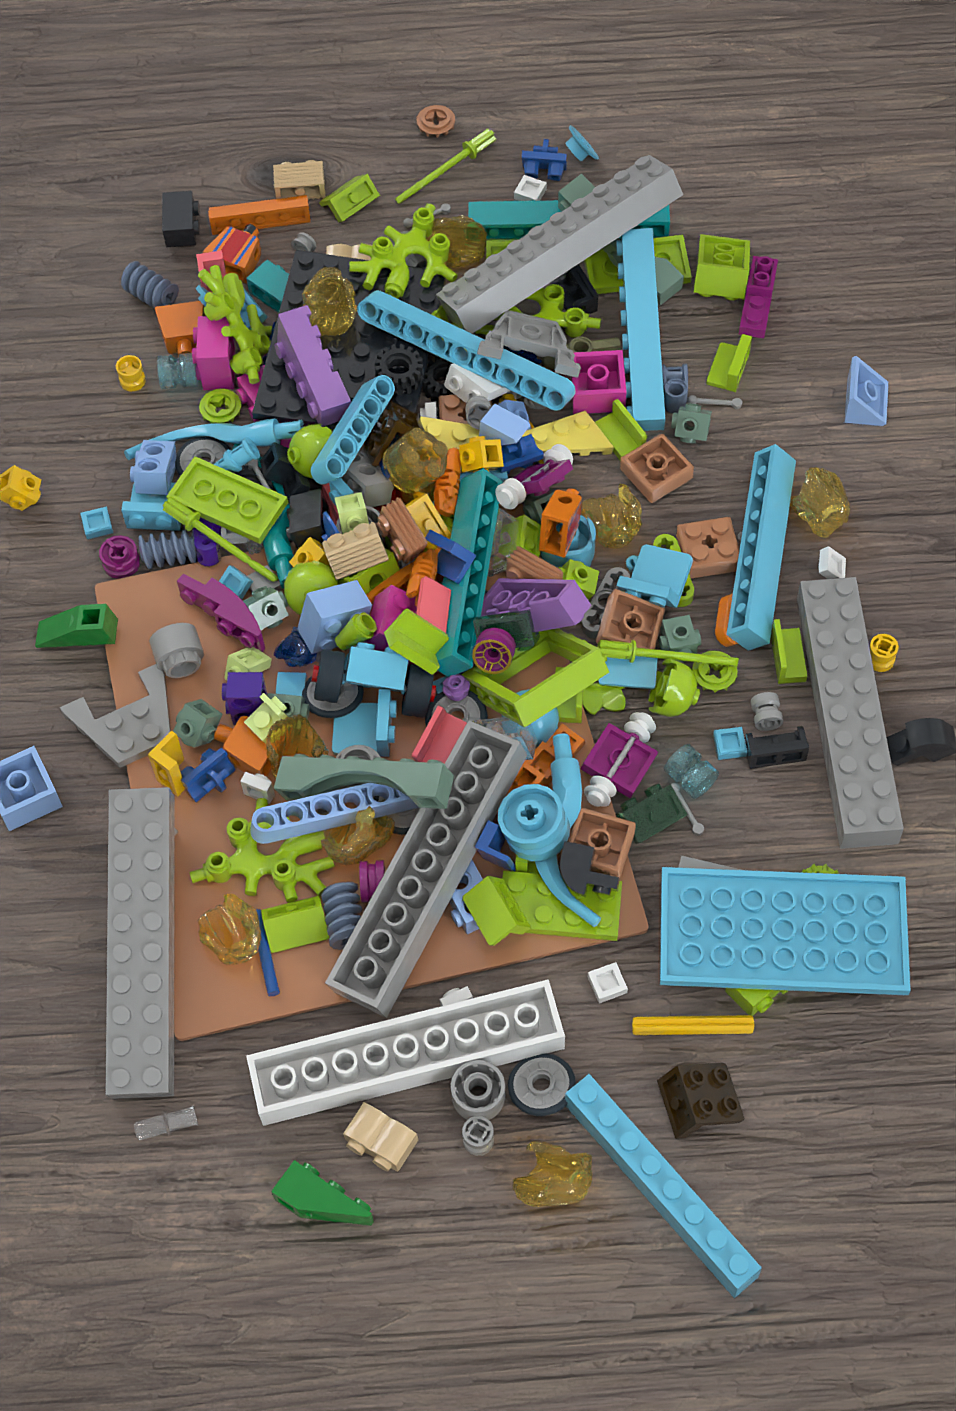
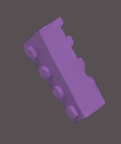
M308 305L278 314L277 343H275V350L277 356L280 359L283 358L286 363L285 367L288 376L294 378L299 396L305 398L311 418H316L318 424H322L321 426L323 427L340 421L351 404V400L338 371L332 372L333 363L328 349L322 350L319 338L321 333L317 325L311 326L309 321L311 311Z
M499 578L484 596L478 633L480 634L489 628H499L505 630L511 636L573 626L584 618V614L591 604L575 580Z

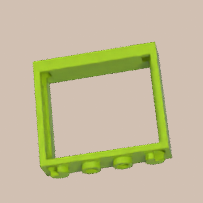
M556 628L527 633L514 640L516 644L515 654L509 668L502 673H486L475 665L461 675L466 678V681L470 682L469 690L477 694L478 699L484 705L525 728L608 674L609 670L605 663L607 657L601 653L599 646L596 647L586 640H581L571 633H566ZM551 651L572 661V663L521 696L500 685Z

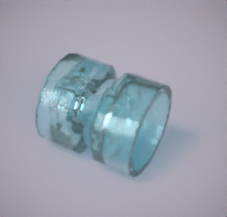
M181 353L178 358H175L173 354L157 356L158 379L161 389L176 388L178 384H181L183 388L198 386L196 364H193L192 353Z
M686 744L670 757L664 767V771L676 783L682 782L681 788L693 799H696L708 791L719 776V771L707 760L701 761L702 755L690 744Z

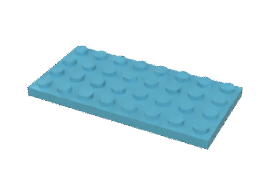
M662 867L660 985L909 995L910 969L905 877Z

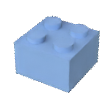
M357 580L309 592L306 594L297 629L312 654L321 652L322 649L332 650L338 647L335 637L355 614L363 612L370 614L372 604Z
M35 746L0 761V814L9 831L63 807Z

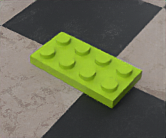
M683 235L653 238L654 256L667 259L684 276L683 284L691 283L692 275ZM603 249L584 260L587 277L597 294L619 292V287L624 286L623 279H618V267L610 261L608 254Z
M194 456L166 496L167 501L172 496L193 512L201 513V518L259 544L262 543L288 504L287 496Z
M503 871L502 879L531 926V929L525 933L611 941L618 940L622 881L619 883L618 892L611 890L610 895L592 892L593 886H588L586 897L576 894L565 883L567 889L577 900L601 917L599 924L593 927L558 900L544 883L540 874Z

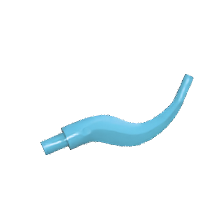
M277 419L262 420L244 426L230 423H211L179 429L149 440L179 441L195 437H214L226 443L242 444V440L248 437L256 446L266 447L271 446L274 442L280 444L281 439L292 438L298 430L303 428L301 426L304 423L303 420L278 423ZM142 443L124 451L128 460L135 458L136 451L141 449Z
M557 734L553 736L555 761L550 765L552 790L558 795L571 828L581 810L582 783L579 761L572 757L569 735ZM557 854L544 861H535L544 883L554 896L591 926L596 927L601 921V917L577 900L567 889L559 871Z

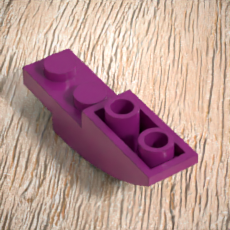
M753 256L738 335L745 334L757 338L765 337L778 259L766 256Z
M185 574L181 575L177 580L180 597L184 602L189 605L195 604L208 615L215 616L217 628L225 636L231 635L237 638L248 648L254 647L261 652L265 650L262 633L254 615L232 590L214 578H211L204 585Z

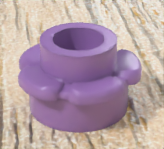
M452 675L443 681L444 687L442 691L450 700L460 701L468 695L470 682L466 681L463 675Z

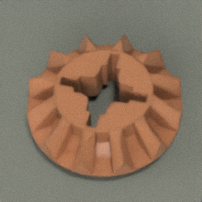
M428 106L422 109L417 116L420 132H425L427 137L435 134L438 138L440 134L447 135L449 130H454L455 115L445 106ZM435 117H437V120L439 122L438 125H434L433 123Z

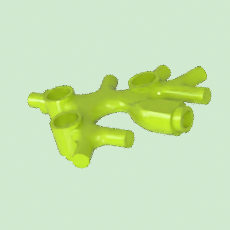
M426 204L425 207L415 211L412 229L408 233L402 234L390 225L385 228L384 234L393 240L394 246L387 237H378L372 246L361 243L358 252L370 256L371 260L349 261V272L367 273L363 283V287L367 290L373 289L381 269L389 268L391 273L384 286L385 293L397 299L403 296L409 282L410 273L405 261L408 255L418 254L427 261V267L420 280V284L423 287H429L435 275H441L450 282H454L458 277V274L444 264L448 260L450 241L447 236L437 233L430 239V242L426 239L432 234L435 206L432 204Z
M218 265L211 266L209 268L210 273L206 269H202L198 277L212 291V293L208 292L205 294L204 300L207 303L204 307V313L211 321H219L224 317L227 318L229 326H224L221 333L225 337H234L240 348V352L235 354L230 361L231 368L237 374H248L249 382L256 384L260 381L258 372L262 364V356L269 352L271 341L268 336L273 335L274 328L272 326H264L261 323L256 305L254 304L246 307L251 330L244 324L240 311L245 303V293L242 281L237 274L229 273L222 279L221 270Z
M551 284L546 288L542 287L526 298L536 301L541 306L540 312L531 316L558 322L559 326L564 327L566 334L571 338L580 337L584 331H587V328L600 329L601 319L589 317V314H586L580 308H570L566 312L562 311L564 308V290L559 285ZM516 306L509 309L510 311L522 313ZM501 314L500 316H498V317L495 318L494 320H495V321H498V320L502 317L503 314ZM486 324L475 331V333L487 335L495 326ZM511 350L510 352H512V353H514V354H516V355L519 356V355L521 354V351H524V350H520V351Z
M258 798L255 811L268 806V800ZM234 818L227 825V834L231 845L236 848V852L230 857L223 852H214L208 856L206 863L203 864V868L189 872L192 883L205 879L208 882L224 883L233 874H242L246 877L245 894L248 896H255L259 879L264 875L270 874L273 877L275 886L284 892L286 902L291 903L298 899L295 886L299 881L305 882L318 896H321L326 886L320 881L317 874L320 871L333 868L335 865L332 856L299 865L295 861L299 855L321 850L323 845H327L323 830L288 838L276 853L263 855L258 851L257 842L251 836V821L248 822L244 818ZM261 822L258 824V826L263 829H268L272 827L269 823Z

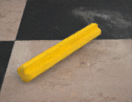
M751 1015L634 1017L632 1020V1031L634 1035L751 1034L754 1031V1018Z

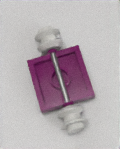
M556 444L544 453V464L528 466L513 478H509L504 483L498 485L495 491L498 502L507 509H514L525 500L528 494L534 493V496H540L550 491L549 487L551 485L562 482L565 479L564 476L573 470V456L570 450L562 444Z
M643 712L632 713L630 721L624 725V731L608 723L583 762L580 769L593 776L590 779V785L584 789L587 801L593 806H608L611 802L610 797L615 796L617 791L631 799L658 754L657 750L645 744L649 741L650 734L656 730V725L650 715Z

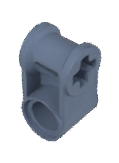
M662 364L665 410L669 413H678L680 406L685 407L687 403L688 366L687 364H682L680 367H666L665 364Z

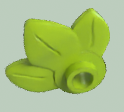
M593 683L583 689V707L592 715H595L602 707L612 712L622 711L625 709L626 701L621 689L625 687Z

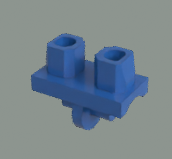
M544 139L543 146L534 145L533 151L522 150V166L524 167L525 175L536 179L538 178L539 169H548V179L560 181L563 170H567V154L558 153V147H549V139Z
M532 434L521 437L517 443L501 446L504 467L496 468L495 470H499L501 473L507 471V474H509L510 470L518 467L525 469L528 466H532L533 462L543 459L544 453L537 447Z
M209 748L201 755L200 760L202 763L194 769L192 766H187L180 771L181 781L191 799L195 802L213 788H216L219 792L226 790L223 780L236 769L223 748L217 751Z

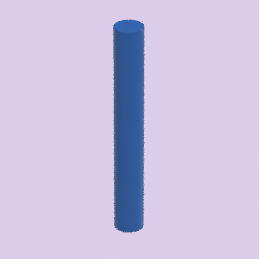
M255 909L250 912L267 994L268 996H276L280 991L260 909Z

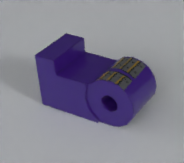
M200 517V522L221 536V526ZM193 528L198 562L203 566H213L219 563L221 560L219 544L196 528Z

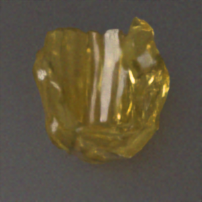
M464 215L453 218L442 217L433 221L432 234L426 239L430 242V239L437 233L447 236L450 241L448 260L444 264L448 268L468 266L480 261L484 257L487 233L482 224Z
M324 267L320 269L302 293L303 306L308 305L311 311V316L309 317L311 326L317 325L321 336H336L347 332L357 313L353 285L348 279L342 277L341 271L337 268Z
M811 467L805 472L806 479L800 490V495L796 497L791 496L790 506L800 519L807 521L817 536L827 538L839 526L848 522L850 504L843 483L837 474L823 468Z
M619 484L618 496L608 494L605 498H589L582 502V516L592 520L596 530V539L606 548L620 549L630 544L642 526L641 504L630 492L629 486L625 484Z
M300 714L274 722L266 738V753L275 778L278 774L282 756L294 757L295 754H303L309 757L320 758L321 755H328L329 753L323 739L310 725L309 720Z
M368 806L366 810L357 812L355 817L356 823L325 830V839L321 840V843L328 856L334 862L346 866L358 864L378 849H381L390 840L394 831L395 821L391 817L388 818L387 815L374 818L375 811Z
M225 894L223 905H217L215 909L206 911L198 919L200 927L198 934L200 941L210 948L221 962L227 965H238L250 961L258 952L262 941L259 918L254 907L234 894Z
M532 1141L527 1144L526 1150L535 1151L537 1163L528 1175L513 1179V1191H515L514 1193L519 1200L526 1205L539 1207L569 1205L580 1202L585 1198L593 1177L591 1169L592 1155L588 1153L570 1154L563 1147L546 1142Z

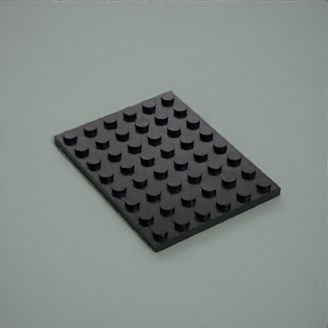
M296 250L279 314L308 305L311 311V316L309 317L311 326L317 325L321 333L319 338L322 350L328 349L333 363L332 372L338 371L351 402L360 387L375 378V359H377L379 352L383 354L385 347L391 350V345H395L396 349H398L400 344H402L405 350L409 346L412 347L413 353L417 351L419 357L422 358L423 377L421 385L418 384L416 390L411 388L410 394L402 391V395H398V391H394L390 401L417 413L430 352L365 322L357 312L358 304L372 292L382 291L385 293L384 286L391 270L389 268H382L373 289L367 290L363 287L367 273L349 272V261L369 260ZM408 266L410 273L409 282L403 296L399 297V300L432 314L441 305L436 294L443 289L446 279L441 275H435L430 286L423 287L420 284V280L425 268ZM277 318L252 411L253 419H277L278 423L303 420L304 427L318 424L316 418H311L305 398L299 396L294 378L288 376L285 367L286 363L283 358L280 359L277 356L275 350V343H277L278 337ZM394 366L389 371L394 374H403L409 371V369L403 366ZM339 421L326 426L331 431H334ZM396 432L394 438L392 439V440H396V441H402V442H409V443H410V441H407V440L403 439L402 437H400V436L397 434V432Z

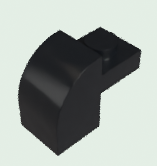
M274 442L260 460L265 479L283 486L285 496H287L288 503L290 504V496L309 492V480L311 478L302 476L295 470L288 459V447Z
M922 718L906 722V729L886 737L891 763L896 766L920 756L936 762L956 753V736L953 726L937 718Z
M564 841L560 870L565 883L573 892L586 897L588 886H593L592 892L610 895L611 890L618 892L619 877L591 872L595 855L594 847Z

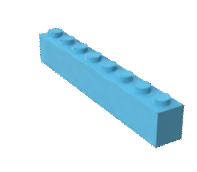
M653 228L631 229L621 235V240H616L617 256H622V263H618V279H623L624 285L619 287L620 302H625V310H621V326H626V334H622L623 350H628V358L623 359L625 374H629V382H626V398H631V406H627L626 409L644 431L664 430L665 405Z
M776 444L754 454L726 634L747 650L770 644L796 460Z
M590 1074L565 1093V1100L568 1103L566 1107L734 1298L759 1277L762 1267Z

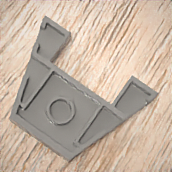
M507 310L497 321L495 328L488 332L486 339L480 342L477 351L478 355L501 359L504 345L514 351L525 350L533 352L539 357H554L555 373L578 378L581 370L579 363L574 362L575 355L573 351L566 347L567 339L558 322Z
M156 664L138 672L149 695L107 715L94 719L84 697L60 707L63 716L76 725L83 735L89 737L96 747L119 768L147 756L171 731L164 670L160 671Z

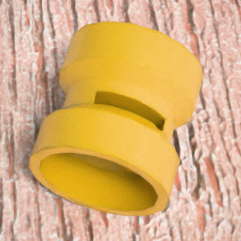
M134 355L121 357L116 363L120 385L126 391H138L146 382L141 360Z
M888 634L874 636L869 647L873 670L886 672L894 665L899 648L898 642Z

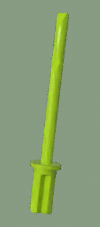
M486 129L471 141L463 142V151L397 196L395 200L398 204L402 203L467 156L475 159L476 154L496 141L494 132Z
M172 496L169 497L168 501L164 502L162 510L185 525V530L191 531L193 528H196L238 559L248 563L251 568L268 580L278 581V577L257 561L252 560L246 553L200 522L201 513L193 512Z
M600 640L598 642L601 653L606 655V657L627 659L630 663L634 662L636 656L660 659L670 658L680 661L738 666L739 658L637 648L635 640H631L630 643Z

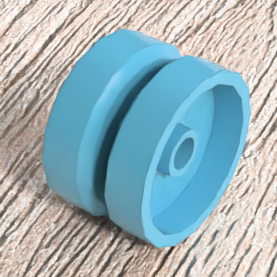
M527 784L513 789L503 799L498 809V823L510 849L519 858L528 861H544L563 849L564 841H567L570 836V823L558 795L549 787L539 784Z

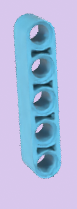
M377 376L360 387L312 464L311 475L317 483L327 484L346 473L394 394V384L388 376Z

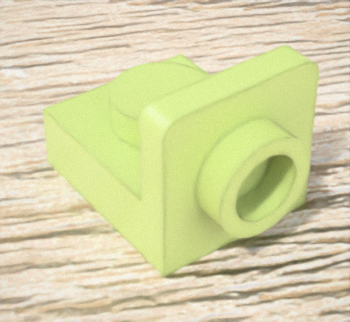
M362 492L335 497L342 535L353 530L359 524H369Z
M247 647L228 655L224 678L227 680L228 672H262L267 670L271 666L272 658L254 647Z
M263 693L260 698L264 702L244 723L267 744L291 719L284 713L287 707L276 696L270 699Z

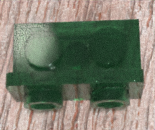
M530 609L479 616L473 620L476 638L486 629H503L514 638L517 651H526L533 648L540 638L539 632L534 630Z
M657 783L644 790L646 796L636 800L633 797L620 804L622 810L615 813L617 818H622L636 824L633 837L636 844L643 842L688 815L671 784L661 786L660 783Z

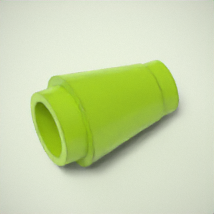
M367 613L355 614L335 637L337 646L345 651L351 648V646L357 645L358 642L372 638L377 629L376 623Z

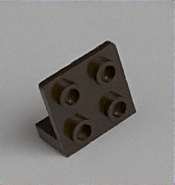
M389 401L377 420L373 431L371 430L364 442V447L372 466H378L396 432L407 441L414 439L420 443L422 442L426 432L418 414Z
M725 1063L677 1065L657 1080L675 1139L686 1138L705 1125L741 1123L744 1120V1115Z

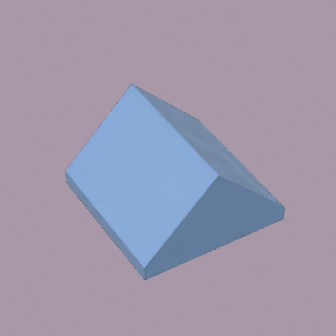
M854 356L851 360L847 379L845 423L884 426L887 421L888 381L860 358Z

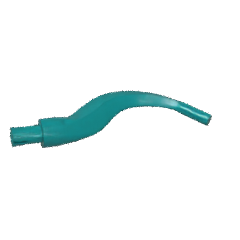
M234 444L232 450L240 444ZM261 456L259 459H257L258 467L262 468L260 463V460L262 459ZM271 481L276 492L285 496L283 486ZM289 503L263 540L270 569L276 571L280 586L283 589L284 581L292 569L289 561L294 556L286 533V527L289 526L287 508H290Z

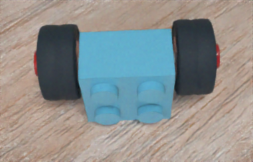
M358 642L356 647L351 646L349 649L346 673L343 674L345 653L322 649L319 666L314 665L311 682L316 683L314 691L315 700L337 703L341 683H349L401 692L403 694V715L425 718L427 715L429 702H434L436 685H433L434 674H430L415 664H410L406 677L408 659L389 647H386L384 652L374 650L375 645Z

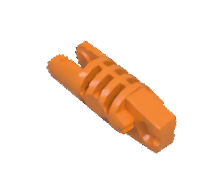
M457 447L450 448L446 454L439 457L436 470L434 506L439 515L450 517L454 514L459 493L461 462Z
M433 549L420 553L412 566L406 595L408 598L416 596V607L418 605L421 579L425 576L434 581L436 579L438 555Z

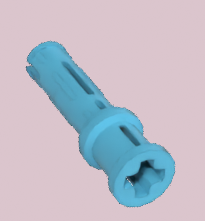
M246 437L242 440V444L233 450H226L223 458L214 463V465L230 472H239L242 470V466L252 459H259L260 453L253 441Z

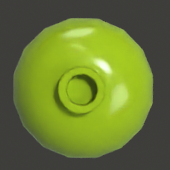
M322 424L308 425L298 430L293 435L287 452L288 459L295 470L302 476L312 479V464L332 434L331 430L327 426L322 427Z
M319 561L306 562L304 564L302 562L289 571L284 581V595L290 608L296 614L301 615L307 593L339 585V582L328 565Z
M667 658L662 663L666 665L664 671H657L655 688L650 690L649 702L654 701V705L649 707V711L662 716L674 717L684 713L691 705L697 703L700 689H697L696 676L688 666Z

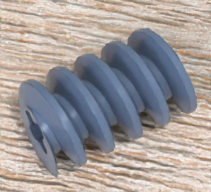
M138 261L131 262L122 274V288L154 309L157 306L172 305L178 296V285L175 283L171 284L170 280L163 279L162 275L156 274L153 270H148L145 265H140Z
M182 530L181 538H178L175 532L171 531L170 539L168 540L164 533L161 532L159 541H156L153 534H150L148 542H145L142 535H139L141 560L148 569L153 568L154 560L159 568L164 566L165 559L170 566H174L176 558L181 565H184L187 556L191 563H196L197 553L193 532L192 536L189 537L187 532Z
M341 882L327 886L321 895L322 902L324 903V913L326 914L325 920L328 925L327 932L330 936L329 944L333 949H344L361 918L358 914L362 912V907L356 904L360 901V896L355 893L358 890V885L353 882Z

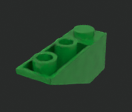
M107 604L76 606L39 621L35 647L115 644L118 618Z
M294 1160L271 1191L275 1201L300 1218L369 1226L374 1222L370 1212L371 1207L357 1197L354 1201L344 1194L345 1189L333 1180L327 1183L318 1177L319 1171L306 1162L301 1165Z

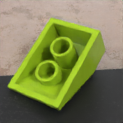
M700 234L693 293H698L704 297H711L713 295L723 296L728 300L744 299L749 275L750 241Z

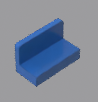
M429 530L425 537L426 540L441 549L438 553L437 573L459 584L476 555L458 543Z
M488 820L475 845L476 850L483 859L508 871L515 872L516 867L511 858L500 853L506 840L500 826Z

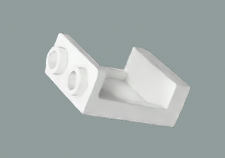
M455 363L450 365L444 383L448 390L465 403L474 396H483L489 402L506 393H511L515 399L522 396Z

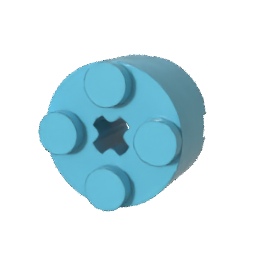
M580 515L579 526L565 558L540 551L542 559L557 568L559 566L562 567L569 559L580 561L590 567L595 554L596 530L592 520ZM563 523L556 526L558 532H560Z

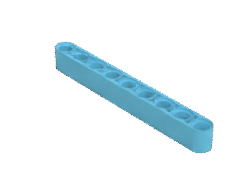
M382 291L372 292L357 306L358 315L365 322L551 410L562 409L575 395V386L569 379L503 349L501 359L478 355L479 344L484 339Z

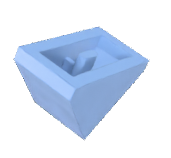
M494 404L480 421L479 436H485V440L500 439L501 446L518 442L530 427V424L525 419Z

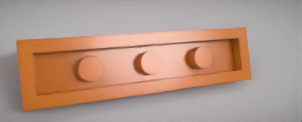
M307 195L210 207L208 211L212 235L220 234L226 227H233L242 231L247 224L254 225L257 229L311 222Z

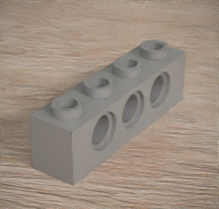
M360 449L346 473L341 477L342 480L350 487L354 494L362 492L366 506L376 507L391 503L394 480L379 466H372L368 456Z

